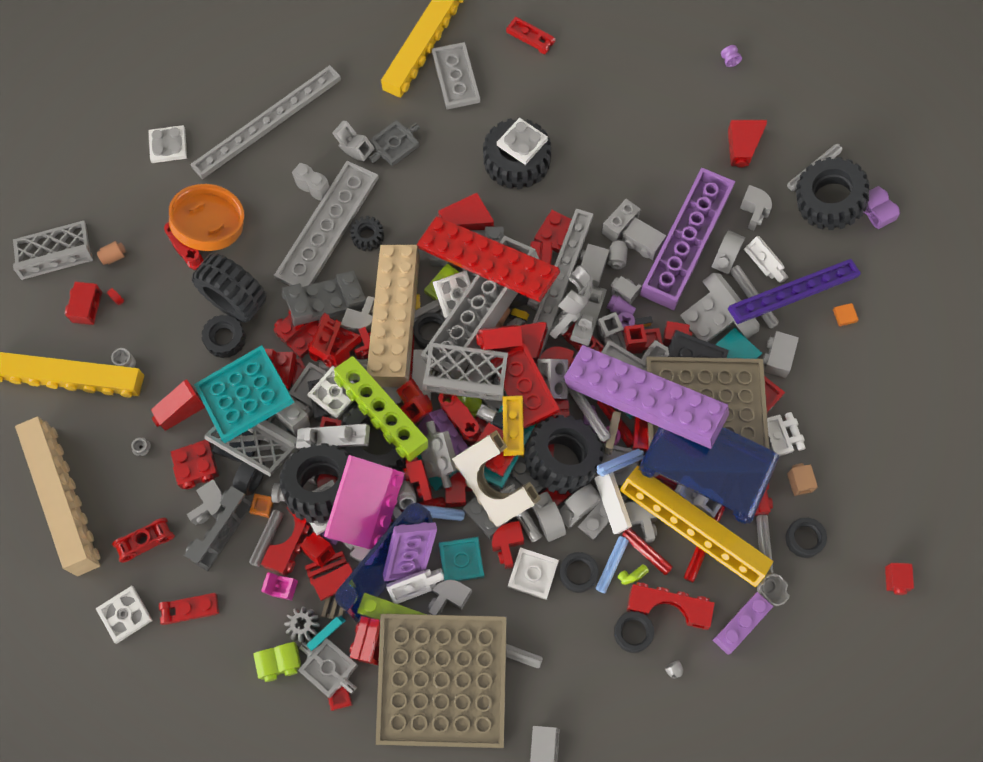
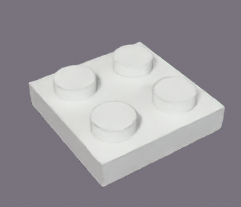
M520 548L508 588L547 600L559 560Z

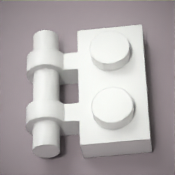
M792 412L785 414L786 421L782 420L781 415L767 418L768 436L770 437V442H772L771 451L774 458L792 453L794 451L793 444L797 446L798 451L806 449L804 445L805 439L803 435H800L797 427L798 421L796 418L794 419ZM786 428H790L793 437L789 438Z

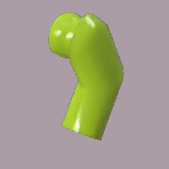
M642 564L630 575L627 571L623 570L618 575V579L622 581V584L627 585L639 581L649 570L646 565Z

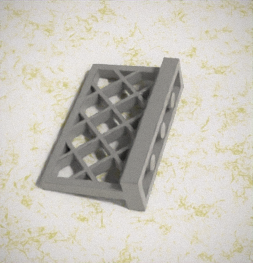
M84 220L13 239L15 255L13 268L21 280L93 261L87 225ZM82 228L78 235L73 234L75 229ZM64 233L60 240L55 238L57 234ZM69 236L74 238L70 244L64 243ZM41 238H46L42 245L37 243ZM51 241L55 242L56 244L52 249L47 248ZM79 241L84 242V245L74 247ZM29 243L24 250L19 248V244ZM33 246L37 247L38 249L34 254L29 253ZM61 246L66 247L65 250L56 252ZM43 251L48 252L47 255L38 257ZM25 256L30 257L29 260L21 261Z
M430 342L423 391L502 401L508 353ZM433 349L442 350L445 355L436 360L432 355ZM455 352H461L465 358L456 363L451 355ZM475 354L481 355L484 359L477 366L470 359ZM494 357L503 358L502 365L497 368L490 362ZM448 358L453 366L445 371L439 363ZM468 361L473 369L465 374L459 366ZM487 363L493 371L484 376L479 368ZM436 365L442 371V374L438 377L429 376L430 370ZM456 368L462 375L457 380L452 379L448 375V373ZM476 371L482 379L478 382H472L468 376ZM496 374L500 379V385H492L487 379Z
M266 420L248 430L253 435L242 436L240 434L227 443H224L221 438L213 436L215 433H218L215 426L205 434L207 441L269 477L290 455L298 452L296 448L297 438ZM264 439L265 441L269 442V444L258 445V440ZM254 440L255 446L244 447L243 441ZM240 442L241 447L233 448L229 446V443ZM274 449H281L285 453L275 455ZM271 450L272 455L261 456L260 451ZM257 451L258 457H248L245 452ZM273 461V465L269 469L262 465V462Z

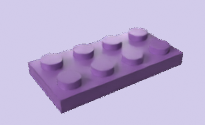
M435 522L394 526L383 572L384 581L399 580L426 570L437 532Z

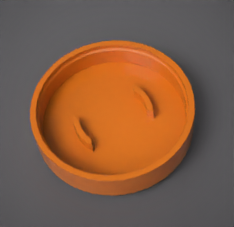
M212 184L192 185L179 191L170 202V229L181 243L190 248L201 251L220 250L233 244L242 233L244 224L243 206L232 192L223 187Z

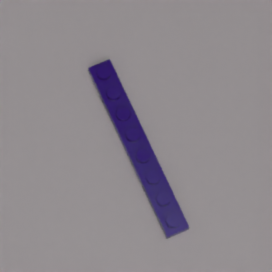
M852 259L734 303L728 307V311L735 322L740 324L859 277L861 272Z

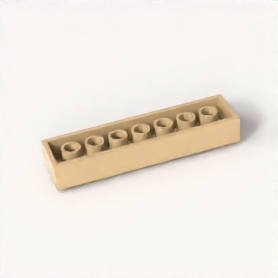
M380 245L367 372L381 387H401L409 381L420 263L417 245Z
M38 416L16 425L15 428L62 568L76 576H80L100 567L98 560L101 557L98 550L93 546V534L87 529L88 519L81 512L80 506H82V502L74 492L76 485L73 479L69 477L68 472L70 468L68 463L63 460L62 455L64 451L62 446L57 443L56 438H58L56 429L54 427L51 428L47 421H43Z

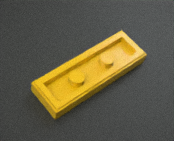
M503 396V441L507 445V448L503 450L504 456L524 455L523 396Z

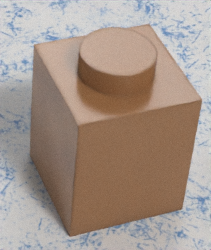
M803 463L796 464L787 473L794 496L812 493L818 488L811 464L805 466Z

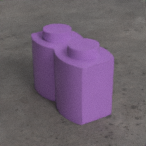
M880 186L869 190L868 207L864 213L868 215L874 227L880 229L897 220L900 214L899 207L889 200L887 191Z

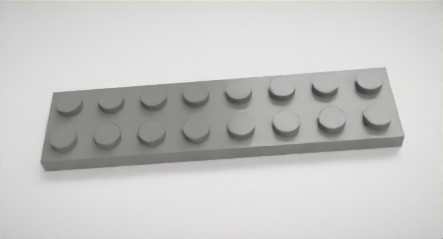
M346 161L274 274L275 279L289 286L300 283L304 287L314 283L379 179L378 174Z

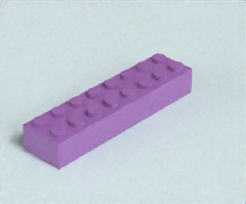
M701 167L642 286L640 296L675 310L727 203L735 181Z
M584 345L580 348L564 376L567 388L710 449L729 416L728 404Z

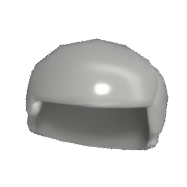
M766 574L757 585V592L773 606L785 604L790 597L787 593L788 583L779 574Z

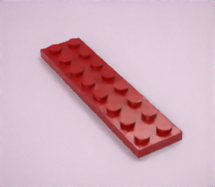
M437 216L416 244L418 249L538 302L542 301L560 273V269L554 265Z

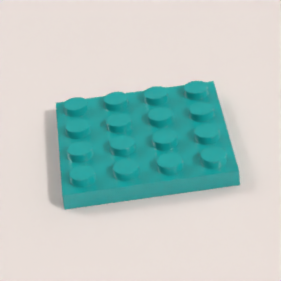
M262 345L194 384L224 443L295 403Z

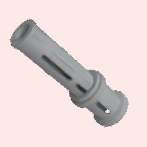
M512 483L503 488L502 490H500L499 492H513L514 490H516L514 488L515 484ZM527 510L516 516L530 538L531 543L542 537Z

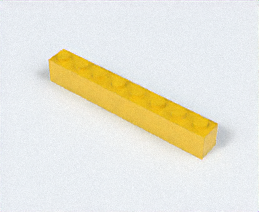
M431 0L381 79L383 91L400 98L404 92L408 91L412 79L416 78L419 68L425 64L427 55L432 52L431 49L434 48V44L440 40L442 31L448 27L450 18L456 14L459 4L463 3L464 0Z
M0 352V382H3V380L14 384H21L23 382L36 387L46 385L53 389L64 387L70 391L82 389L88 393L99 391L105 395H113L115 393L131 398L132 396L140 395L144 374L139 368Z
M638 465L620 489L623 494L755 588L766 576L774 562Z

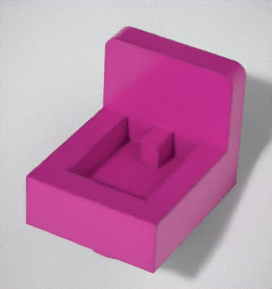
M268 572L261 591L272 597L292 600L298 580Z

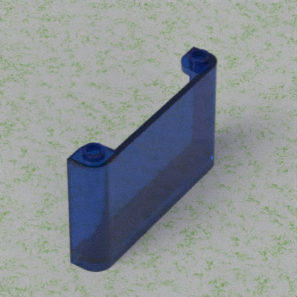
M658 427L638 470L642 471L641 473L648 478L661 475L733 510V515L738 522L750 524L780 456L776 452L722 427L711 449Z
M412 503L406 507L336 591V602L356 623L363 616L358 614L357 611L364 593L379 597L385 590L386 584L391 582L384 581L383 572L394 526L403 524L414 525L423 522L433 523L430 511L421 504Z

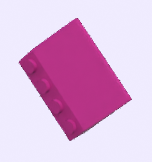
M349 455L324 537L381 552L405 473Z

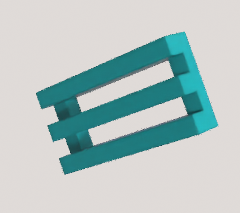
M339 615L334 618L306 646L311 651L317 648L346 621L344 617Z

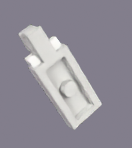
M756 236L744 248L746 253L766 276H769L771 279L775 277L779 283L785 282L789 278L783 271L785 268L783 263L760 236Z
M441 568L434 571L427 569L386 584V588L393 603L399 604L432 591L437 582L444 580V574Z

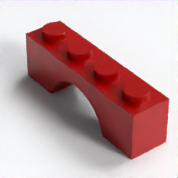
M292 514L295 527L290 538L282 544L269 545L261 562L264 568L286 577L294 569L296 555L302 551L300 544L303 543L305 536H308L312 530L310 522H307L306 518L304 520L297 518L296 514Z
M640 582L631 586L626 612H640L647 616L654 607L668 604L682 612L687 626L708 630L711 627L715 603L710 602L709 598L703 596L692 598L685 592L670 593L669 589L657 587V589L648 588V584Z

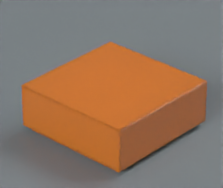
M852 303L837 306L833 309L839 326L856 323L859 320Z
M254 494L249 513L270 518L274 502H272L270 496Z

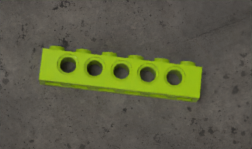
M354 356L334 368V381L340 388L343 386L351 401L355 400L359 404L358 408L360 411L371 418V423L377 430L381 429L386 441L389 444L393 443L395 445L396 451L401 458L405 457L410 462L428 448V439ZM352 380L359 381L357 383H351ZM364 394H371L369 397H363ZM376 408H383L382 411H375ZM391 421L396 422V424L393 426H390L387 423ZM401 436L409 437L407 440L400 439Z

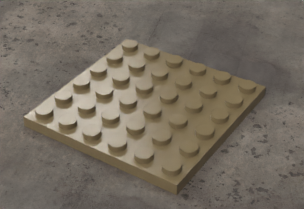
M646 357L647 372L728 404L729 416L711 449L648 422L649 472L769 474L771 472L763 359Z
M381 614L376 745L504 748L506 617Z

